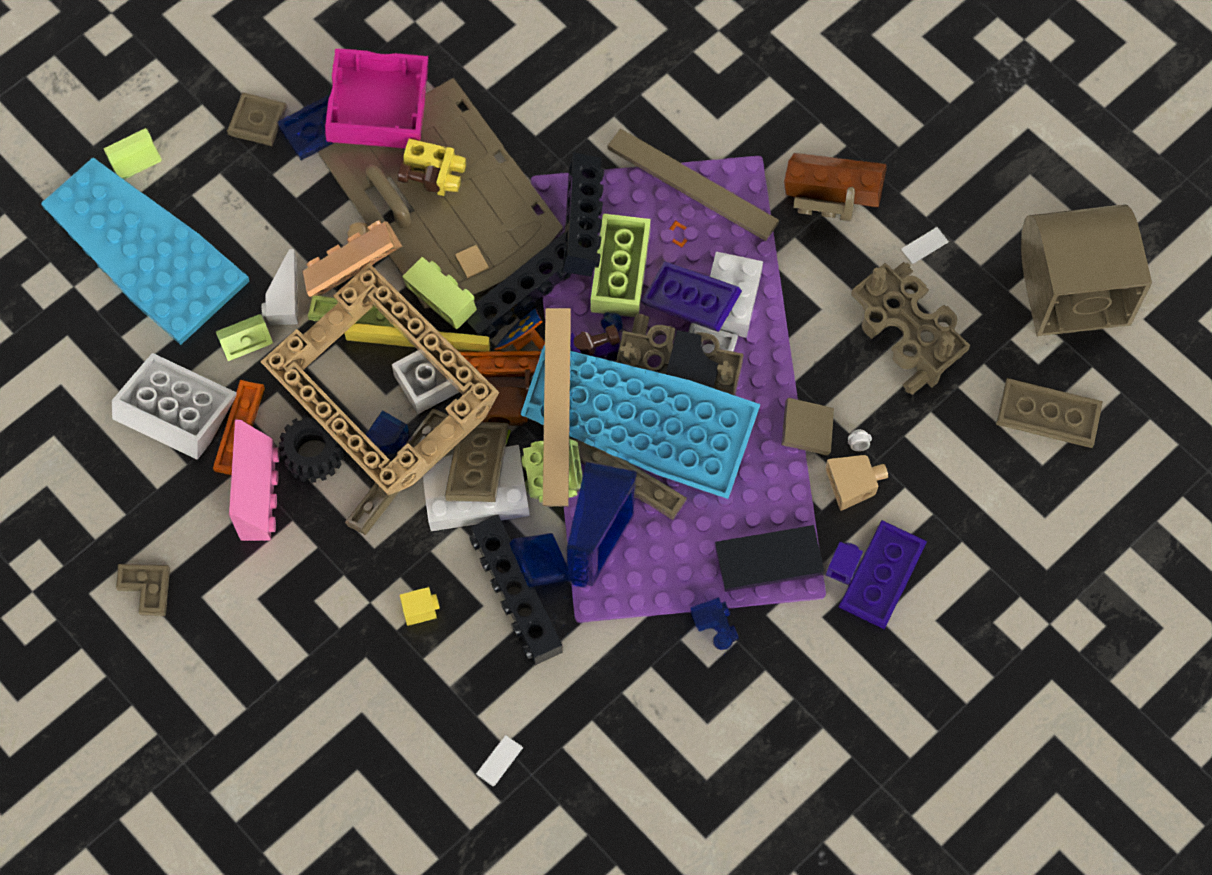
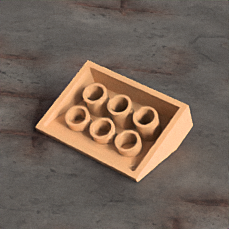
M378 220L367 227L369 231L361 235L358 232L347 239L349 243L345 246L340 247L336 245L327 251L328 256L322 260L317 257L306 264L308 268L303 270V276L309 297L323 295L358 274L369 263L373 265L403 247L389 223H381Z

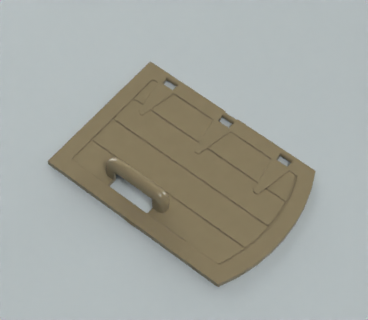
M454 78L426 93L421 141L442 146L446 149L447 147L454 148L455 155L466 158L464 173L455 171L451 173V175L460 176L461 178L458 192L446 191L445 196L437 195V192H428L423 183L409 180L408 183L398 182L399 169L401 164H404L403 155L405 148L335 142L318 152L327 168L368 226L378 220L381 223L386 221L365 191L375 186L389 205L395 221L389 225L403 247L388 256L402 276L423 257L428 262L434 261L440 267L443 275L452 276L461 290L467 289L475 297L495 288L553 242L563 231V226L513 158L504 149L502 143ZM463 102L469 110L462 113L457 105ZM499 152L506 160L500 164L494 157ZM414 168V170H416V171H424V170H425V169H420V168ZM389 177L395 183L397 188L400 190V192L402 193V195L414 211L409 213V210L406 207L405 203L402 201L398 193L395 191L393 186L388 181ZM537 204L544 212L539 216L532 209ZM477 245L489 268L467 278L455 254ZM417 296L424 308H431Z

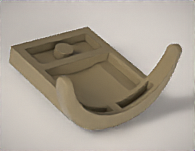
M853 187L847 189L845 203L795 196L793 208H798V213L812 215V210L820 211L821 216L835 218L836 214H840L841 221L850 222L853 216L855 189Z

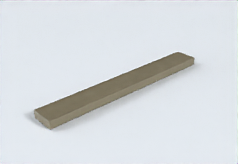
M621 128L607 145L609 151L764 241H767L779 223L777 218Z

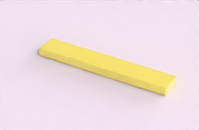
M355 323L344 333L347 341L414 347L395 327ZM439 332L458 352L490 351V339L488 336Z

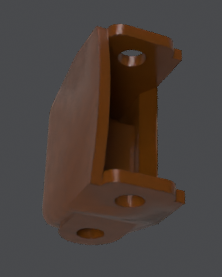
M530 369L525 370V380L502 376L485 377L498 390L499 394L482 422L508 423V426H522L524 423H528V418L522 416L521 411L531 385Z

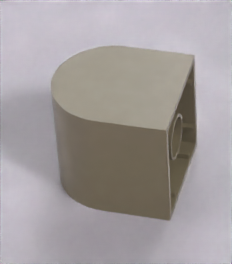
M1123 204L1028 215L1025 218L1021 238L1022 267L1036 336L1131 326L1152 284L1139 226L1132 209L1128 205Z

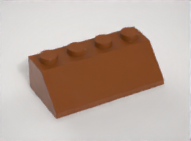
M794 153L787 165L784 179L785 194L787 196L845 203L847 189L853 187L855 189L854 204L879 207L887 164Z

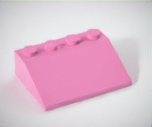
M235 420L229 516L241 541H271V532H275L276 520L275 517H272V509L277 508V494H273L274 485H278V471L275 470V462H279L280 450L279 447L275 446L271 437L242 420Z

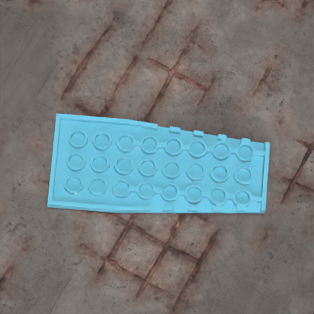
M94 158L90 159L42 202L43 208L83 248L84 252L97 263L98 267L111 278L112 282L129 300L180 345L250 281L246 274L201 235Z
M545 345L543 346L521 411L522 416L544 425ZM570 351L569 436L659 476L729 499L761 404L687 379Z

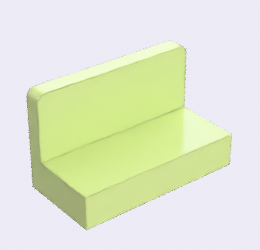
M146 128L104 148L115 173L123 180L162 161Z
M261 314L216 331L228 361L273 344Z

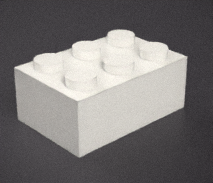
M716 252L710 277L738 286L742 290L720 330L747 338L761 278L763 261Z

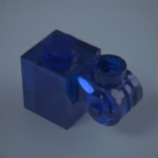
M719 597L689 608L697 632L707 629H714L717 632L713 637V645L718 650H726L730 648L734 641L739 640L735 626L729 627L726 617L730 616L727 604L725 601L721 602Z

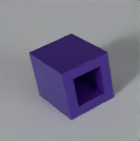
M839 542L826 576L849 585L863 551L859 550L852 543Z

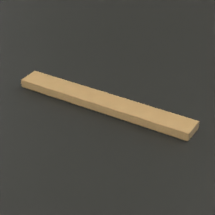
M546 308L543 506H569L571 308Z

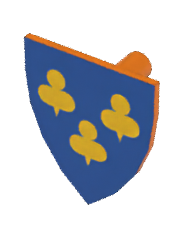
M534 308L517 322L500 340L495 350L497 351L513 344L519 351L530 341H533L539 350L542 349L545 341L535 330L542 323L537 310Z

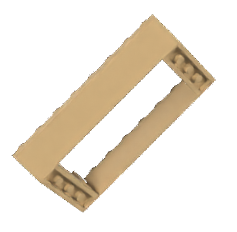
M369 263L333 295L338 303L306 333L302 334L296 329L270 352L261 363L387 495H391L413 486L486 418L499 392ZM373 306L463 395L445 408L449 414L446 419L414 448L407 443L397 452L398 456L392 461L378 449L303 371Z

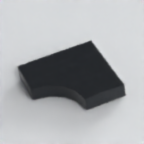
M677 330L666 375L687 379L715 388L718 376L717 366L719 363L710 360L704 354L701 347V335Z

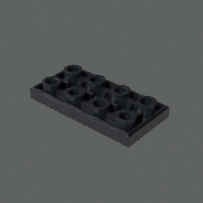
M814 525L715 542L725 592L824 575L825 572Z

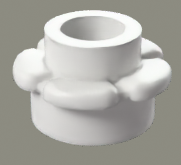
M858 429L848 436V444L852 450L864 451L870 447L872 437L866 431Z

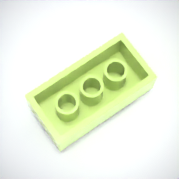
M603 214L600 231L601 245L597 252L601 254L599 267L595 268L591 312L635 317L636 314L639 315L651 219Z

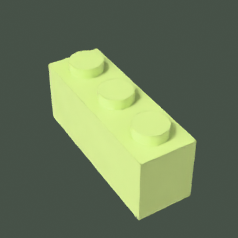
M421 257L402 276L406 287L455 329H458L477 310L474 303L475 297L467 289L461 290L452 276L443 275L440 267L434 261L428 262Z

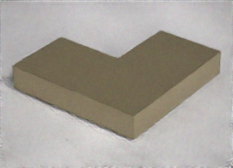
M118 564L116 589L117 591H141L138 612L140 615L165 616L170 567L169 565Z

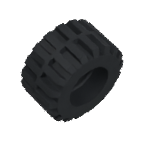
M303 415L302 420L299 421L295 418L292 420V426L287 424L284 428L286 433H281L279 449L288 472H291L293 477L297 478L299 476L303 482L310 479L311 483H316L318 478L324 481L327 479L326 475L328 474L332 477L335 474L334 468L339 469L342 465L340 460L344 459V449L313 416L308 418L307 415ZM318 440L325 444L323 451L314 457H304L298 454L300 447L308 441Z

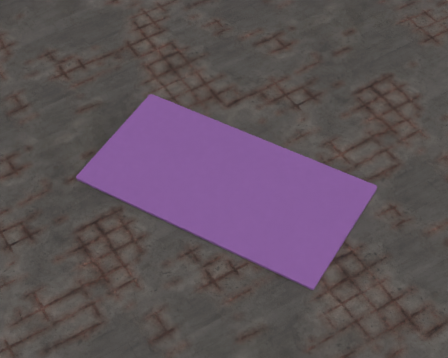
M761 156L681 163L771 215L763 158ZM639 167L604 170L603 180L600 182V184L604 185L602 198L599 199V201L603 202V208L599 218L602 219L603 214L651 219L641 300L664 261L709 277L716 252L763 261L761 278L747 338L738 336L734 352L743 353L744 355L736 395L761 405L729 499L659 476L638 467L687 498V501L674 520L581 464L585 490L577 492L575 497H570L569 506H564L575 620L578 623L825 598L826 590L823 575L725 592L715 548V542L810 525H814L818 541L805 450L782 445L785 401L787 398L798 400L774 232L771 233L767 241H764ZM568 173L533 176L531 178L532 186L563 226L561 235L565 232ZM538 204L534 207L537 216L544 213ZM675 220L687 227L685 230L678 226L673 231L669 229ZM684 238L687 240L683 247L672 242L674 239L680 243ZM595 267L591 277L572 274L567 280L561 281L554 286L551 293L542 296L544 316H546V308H571V333L575 337L583 331L591 336L604 333L603 331L606 327L615 325L621 342L623 331L632 332L635 317L591 312V293ZM550 269L545 270V271L543 272V274H548V273H550L552 270H550ZM642 302L640 303L639 314L650 317L646 335L649 329L655 325H666L675 328V336L677 330L689 332L692 322L645 306ZM658 335L654 342L662 344L666 341L667 337ZM653 355L648 359V365L652 368H656L661 364V358L657 355Z

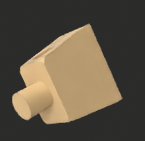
M866 455L828 459L825 468L840 511L874 496L878 489L877 481L888 478L885 464L871 467L869 458Z

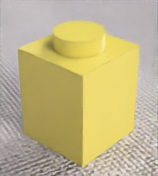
M429 587L399 595L407 626L437 618L435 610L440 609L436 594L431 595Z

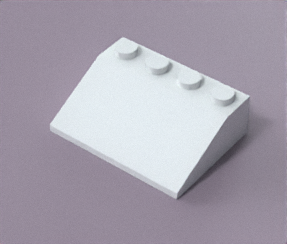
M152 353L112 399V419L198 460L213 440L237 393Z
M519 445L505 447L496 502L446 501L445 492L453 455L444 456L423 475L427 515L431 531L476 525L496 515H499L501 520L530 516Z

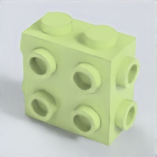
M569 439L570 498L577 496V492L585 490L578 442ZM544 441L531 443V447L523 448L522 465L527 472L528 480L525 481L527 493L531 498L538 499L540 503H543Z

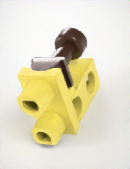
M409 139L403 155L404 164L402 163L399 169L398 182L408 183L409 180L423 183L428 192H437V195L445 196L446 191L458 192L461 178L460 176L451 175L452 171L464 173L466 158L455 155L454 148L447 147L446 149L442 146ZM414 168H420V169H425V170H424V171H416V170H414Z

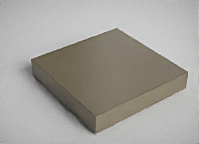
M242 92L227 130L228 135L272 146L286 112L287 104Z
M787 398L784 409L782 445L829 455L831 453L834 408Z

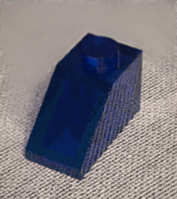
M383 410L365 434L384 455L396 453L400 447L403 448L410 437L407 424Z

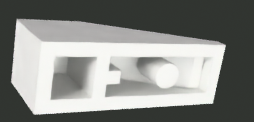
M289 249L266 292V303H262V316L267 317L269 326L298 324L297 258L294 249Z

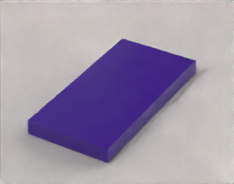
M664 261L641 302L645 306L719 332L742 290L733 284Z
M881 520L839 608L885 629L927 541Z

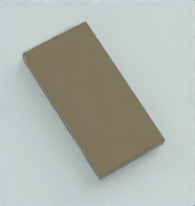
M1007 378L996 425L1093 448L1103 401Z
M481 422L454 447L445 492L446 501L496 502L509 430L508 423Z

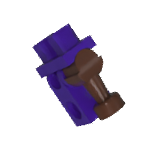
M615 325L608 326L603 331L604 333L593 336L585 331L576 337L571 333L570 351L610 361L617 359L620 338Z

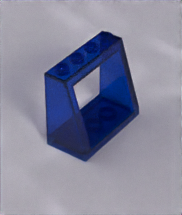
M586 462L567 544L568 582H572L574 586L587 587V585H594L634 517L636 507V471Z

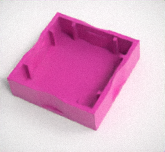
M335 48L332 69V92L328 101L325 124L326 142L406 149L409 139L421 141L428 76V56L396 53L377 54L369 51Z

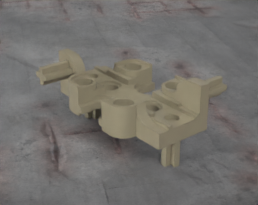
M903 262L894 270L884 263L879 268H875L871 275L853 288L851 296L865 310L862 329L871 339L888 326L898 327L902 331L903 338L891 349L893 352L892 360L899 367L906 370L917 366L918 372L902 384L905 391L913 395L926 383L931 388L934 387L944 370L961 358L969 350L970 345L955 331L958 321L957 316L948 306L943 305L932 314H926L919 310L917 302L928 293L929 289L918 277L909 276L913 273L909 263ZM910 289L915 293L909 294L905 290ZM894 298L899 301L900 306L891 308L887 305L886 301ZM877 318L880 322L875 323L872 322L870 319ZM939 322L948 324V327L941 326ZM926 331L930 332L934 339L929 342L924 341L920 334ZM910 351L914 356H907L904 352Z
M636 314L632 332L623 331L616 362L666 374L676 329L666 325H655L649 329L646 335L650 317L644 314ZM697 332L696 334L702 336L701 347L706 344H712L715 347L712 352L704 353L710 360L719 363L714 389L737 396V386L744 358L743 353L722 350L718 339L714 335ZM658 335L667 337L666 341L662 344H656L654 339ZM653 355L661 358V364L656 368L648 365V359Z

